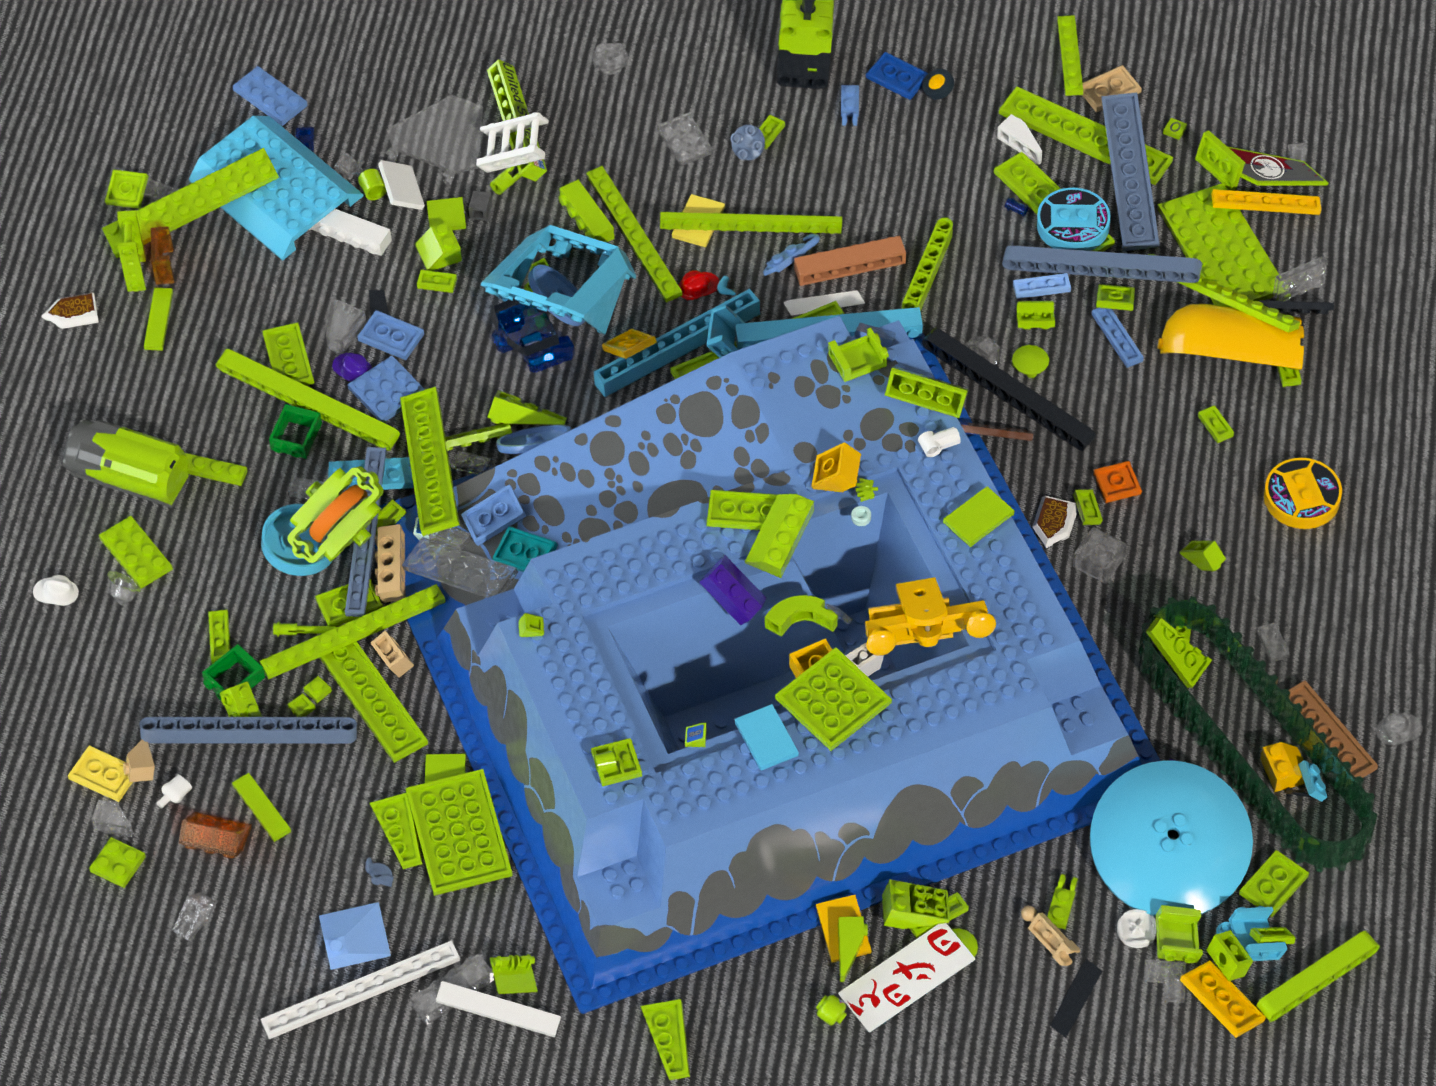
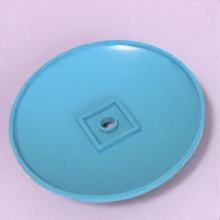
M1156 761L1131 769L1108 787L1093 814L1090 829V847L1096 869L1106 886L1122 902L1133 909L1147 911L1145 913L1156 917L1155 915L1161 905L1199 909L1201 914L1226 901L1241 884L1250 864L1253 836L1251 823L1243 803L1225 781L1207 769L1195 764L1181 761ZM1170 830H1175L1178 832L1179 837L1173 840L1168 837L1167 833Z

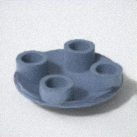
M754 125L739 127L730 138L735 155L742 160L756 159L761 155L765 147L764 135Z

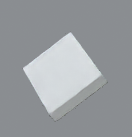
M381 160L378 165L390 203L392 205L422 210L425 205L412 166Z

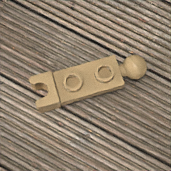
M1029 905L1022 908L1021 917L1023 920L1032 922L1028 929L1053 954L1052 957L1061 966L1071 965L1072 959L1069 957V954L1079 953L1080 948L1072 940L1069 941L1043 912L1037 914L1036 909Z

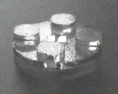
M621 43L599 44L593 53L594 67L600 69L604 74L619 73L628 64V53Z

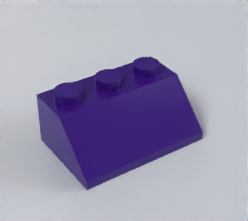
M726 555L699 582L740 625L750 621L763 607L766 600L763 593Z

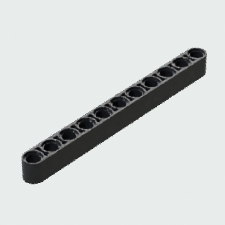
M934 328L922 340L923 346L929 352L1074 448L1084 451L1096 438L1095 432L1090 427L941 329Z

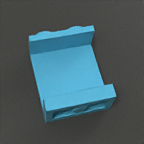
M727 305L711 310L706 346L719 358L738 350L734 346L735 324L745 323Z
M1239 907L1228 919L1233 934L1253 961L1280 960L1287 951L1285 942L1257 943L1249 935L1251 928H1270L1267 919L1274 911L1273 907Z

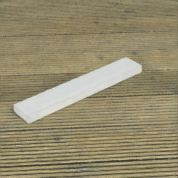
M444 981L441 982L436 998L437 1003L551 1037H555L561 1016Z

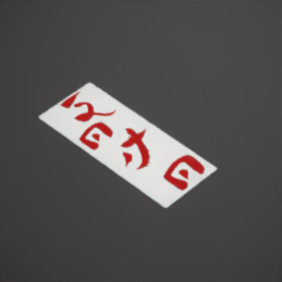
M947 923L938 924L841 990L838 994L867 1031L871 1032L973 962L975 957Z

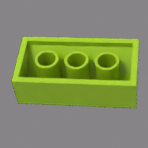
M893 366L885 396L960 418L968 389Z
M778 494L745 560V564L782 578L814 513V501L798 494Z

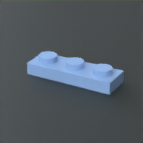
M1068 273L1013 280L1016 299L1071 292Z

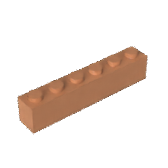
M900 236L889 237L794 258V270L799 285L803 286L906 264V251Z

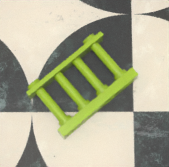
M136 210L118 211L117 218L123 243H117L127 291L146 290L140 262H146V254Z

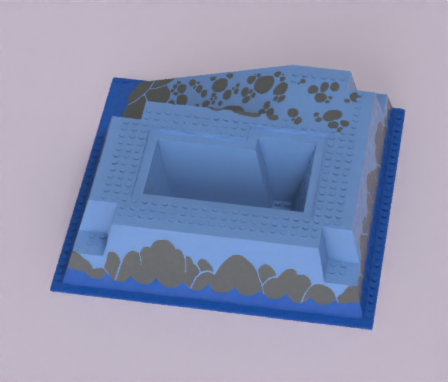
M837 316L731 352L511 460L456 479L452 482L460 525L437 532L436 539L419 540L413 534L416 517H418L415 494L395 500L406 511V514L395 524H400L405 533V597L437 584L446 601L441 605L407 619L408 624L473 771L484 770L503 840L581 1014L820 926L816 910V904L856 895L859 909L863 910L882 903V894L889 879L927 886L1091 825L1098 802L1116 779L1135 767L1160 761L979 434L965 433L960 422L973 423L964 406L960 418H956L885 396L893 366L950 383L936 356L923 346L922 340L925 338L923 332L922 336L910 338L899 320L878 327L896 333L892 346L886 347L889 354L887 366L844 382L829 356L828 342L835 340L838 346L858 338L850 336L841 317ZM952 427L957 428L961 439L960 444L942 449L937 456H926L918 442L921 434L927 431L937 433ZM844 442L861 453L857 483H861L859 478L873 480V487H878V491H873L875 498L860 502L861 497H857V493L860 492H855V489L859 488L857 486L844 492L813 489L811 486L816 456ZM509 484L513 487L527 515L510 527L558 543L555 551L532 558L524 572L494 563L491 560L507 529L477 546L461 516L463 512ZM988 486L1015 510L1014 515L972 547H969L943 523V519ZM711 490L776 495L798 494L814 501V513L782 578L745 564V560L760 530L707 526ZM388 503L383 504V505H380L381 510H382ZM865 506L870 509L871 521L869 524L857 526L852 522L851 513L855 507ZM724 555L766 597L763 607L750 621L742 625L699 583ZM935 577L942 596L949 597L950 606L985 601L988 614H991L996 620L995 630L989 636L975 638L964 629L959 632H953V638L939 639L938 643L932 647L921 646L919 642L896 645L890 653L884 655L881 668L868 677L892 699V703L832 751L821 743L775 699L776 693L796 679L789 665L790 653L825 638L832 650L836 647L844 655L860 647L868 640L865 628V621H869L868 608L901 603L896 591V584ZM807 595L825 600V609H830L838 615V626L833 632L813 621L803 620L792 624L781 637L765 628V616L780 601L793 596ZM525 613L543 617L544 635L520 637L519 619ZM772 704L797 748L799 756L761 771L738 730L735 719ZM706 723V747H685L686 727ZM631 738L642 771V777L602 787L591 754V748Z

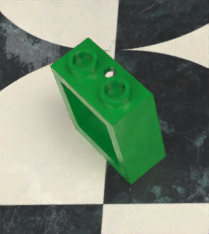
M285 404L269 438L271 450L277 453L289 454L296 458L306 459L322 425L321 414ZM289 422L311 427L303 445L281 440Z
M238 644L202 672L203 684L208 690L212 689L220 701V692L225 689L215 679L238 662L250 673L239 684L248 681L252 689L265 678L263 667Z

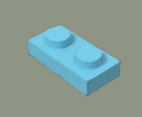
M1303 760L1298 765L1308 794L1322 802L1327 798V794L1325 791L1326 786L1320 777V770L1317 765Z

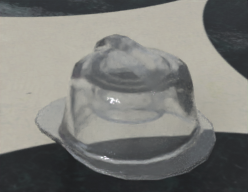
M115 571L107 573L110 580L109 594L120 605L123 606L126 602H131L137 592H141L136 583L128 576Z
M1393 713L1379 722L1376 734L1381 742L1393 746L1418 738L1422 734L1423 727L1421 721L1412 714Z

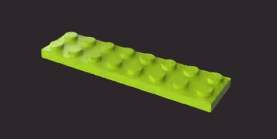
M1023 152L1018 153L994 168V174L1036 214L1044 198L1052 192L1061 189ZM1108 234L1104 242L1091 251L1104 252L1115 244V240Z
M357 641L319 657L394 763L428 745L427 738Z

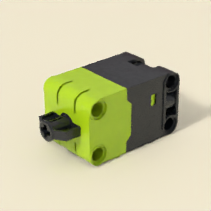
M782 0L778 39L779 52L777 56L778 85L811 89H824L827 87L834 0Z

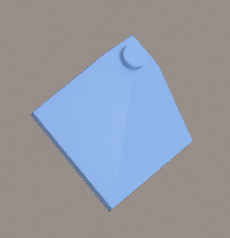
M379 902L319 915L331 970L391 956Z

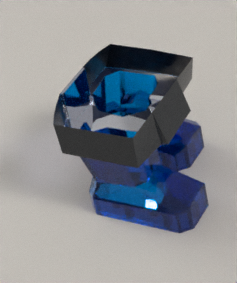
M513 298V301L507 300L494 305L491 317L496 330L492 333V341L495 342L499 352L505 353L515 349L523 354V360L529 366V371L534 373L573 359L575 348L570 337H558L545 311L537 309L532 304L530 306L523 305L515 300V298Z

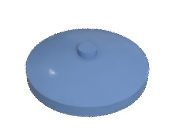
M537 265L529 272L528 280L533 293L547 298L554 292L573 297L578 291L565 276L549 266ZM549 311L562 322L572 326H580L585 322L582 320L579 323L571 320V316L565 315L560 317Z
M544 425L522 429L499 438L496 442L497 448L501 453L520 455L570 431L571 428L566 425Z

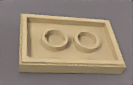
M1122 65L1084 82L1082 96L1097 113L1103 110L1101 96L1136 92L1139 94L1142 88Z

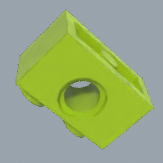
M1231 930L1214 935L1206 950L1228 981L1245 977L1253 963L1252 958Z

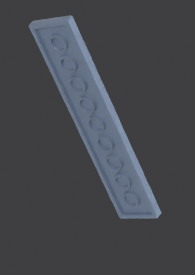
M1137 92L1101 96L1123 251L1159 247V237Z

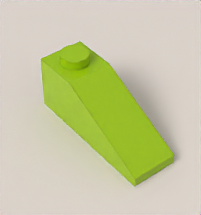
M863 916L839 917L840 982L845 981L863 944L864 936H868V924L864 923Z

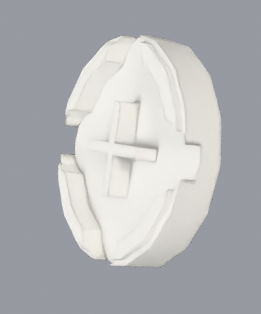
M1139 909L1125 912L1117 924L1119 939L1132 948L1149 946L1157 937L1156 919L1154 916L1145 913L1147 911Z

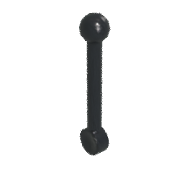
M1287 788L1285 792L1287 796L1298 795L1314 798L1308 793L1294 791L1292 788Z

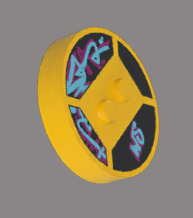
M1293 458L1276 465L1270 471L1264 489V501L1270 514L1279 522L1298 529L1316 528L1329 522L1336 515L1342 497V486L1336 473L1324 463L1309 458Z

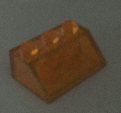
M194 812L182 821L179 844L185 845L187 849L199 848L203 849L205 853H220L226 858H235L242 853L252 824Z

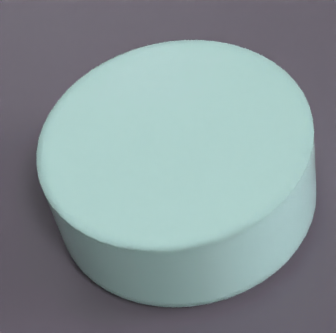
M865 506L855 507L851 513L852 522L857 526L869 524L871 521L870 509Z

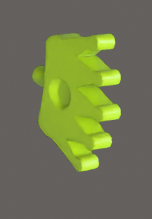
M859 478L861 483L856 484L859 488H856L855 492H860L857 493V497H861L860 502L874 499L875 494L873 491H878V487H873L874 481Z

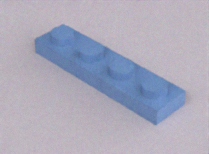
M1108 308L1092 310L1093 318L1126 368L1143 362V355L1113 310Z

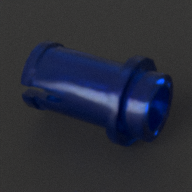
M1009 197L1004 205L1008 211L1012 210L1023 217L1029 209V206L1016 201L1014 197Z

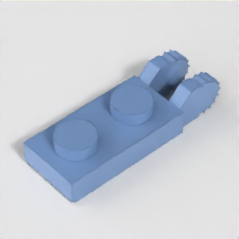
M841 85L842 125H846L847 117H853V126H857V117H859V85Z

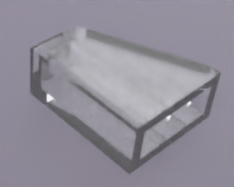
M333 298L326 332L328 348L335 352L345 353L367 323L365 312Z

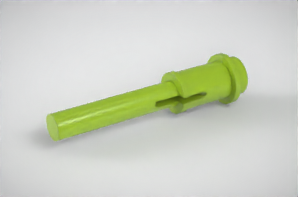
M278 621L273 624V635L279 637L280 635L297 636V633L323 634L336 628V626H297V623H280Z

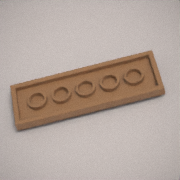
M1306 680L1273 699L1274 705L1345 788L1377 770V763Z

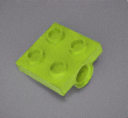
M631 738L591 748V754L602 787L642 777V771Z

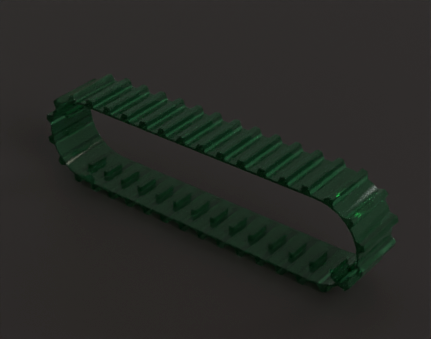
M1191 596L1188 600L1180 601L1170 597L1168 598V603L1161 608L1152 607L1150 609L1149 622L1142 624L1138 654L1142 655L1141 672L1149 674L1151 677L1150 686L1153 689L1160 688L1163 692L1162 701L1174 705L1175 717H1183L1186 720L1185 729L1188 732H1196L1198 735V745H1206L1210 749L1209 758L1211 761L1219 760L1222 764L1221 773L1232 776L1234 779L1233 788L1235 790L1242 789L1246 793L1245 802L1247 805L1255 804L1258 808L1256 816L1259 819L1266 818L1270 823L1269 832L1271 834L1278 833L1282 837L1281 846L1283 849L1291 848L1296 854V862L1300 864L1305 861L1315 865L1318 872H1322L1325 867H1337L1340 871H1344L1347 863L1353 859L1361 861L1364 858L1367 843H1371L1377 820V813L1372 811L1375 796L1373 793H1366L1362 787L1364 779L1361 776L1354 777L1350 773L1351 764L1340 761L1338 758V748H1329L1325 743L1327 735L1324 732L1317 733L1314 730L1315 721L1312 718L1305 719L1301 714V704H1293L1289 700L1290 691L1288 689L1281 690L1278 687V677L1267 674L1265 671V661H1257L1253 657L1254 648L1252 646L1245 647L1241 643L1243 635L1240 632L1233 633L1231 631V621L1228 618L1221 619L1216 613L1217 607L1214 604L1206 606L1197 602L1194 596ZM1155 618H1162L1174 629L1176 626H1179V628L1185 626L1207 636L1216 645L1356 813L1362 823L1359 833L1347 840L1325 841L1315 838L1300 827L1156 652L1151 638L1146 633Z

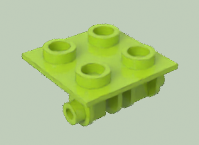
M527 954L526 956L490 957L498 994L538 991L531 965L535 963L534 956Z

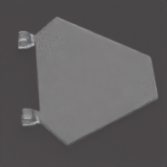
M450 95L386 129L392 146L386 152L389 155L387 161L395 162L399 152L444 169L443 176L446 178L443 182L449 185L452 183L455 174L478 169L479 167L476 164L481 154L482 131L480 128L482 127L483 106Z

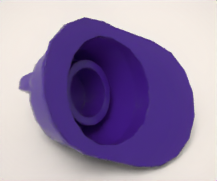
M354 353L340 354L334 359L332 364L334 372L348 382H352L372 369V366L362 355Z

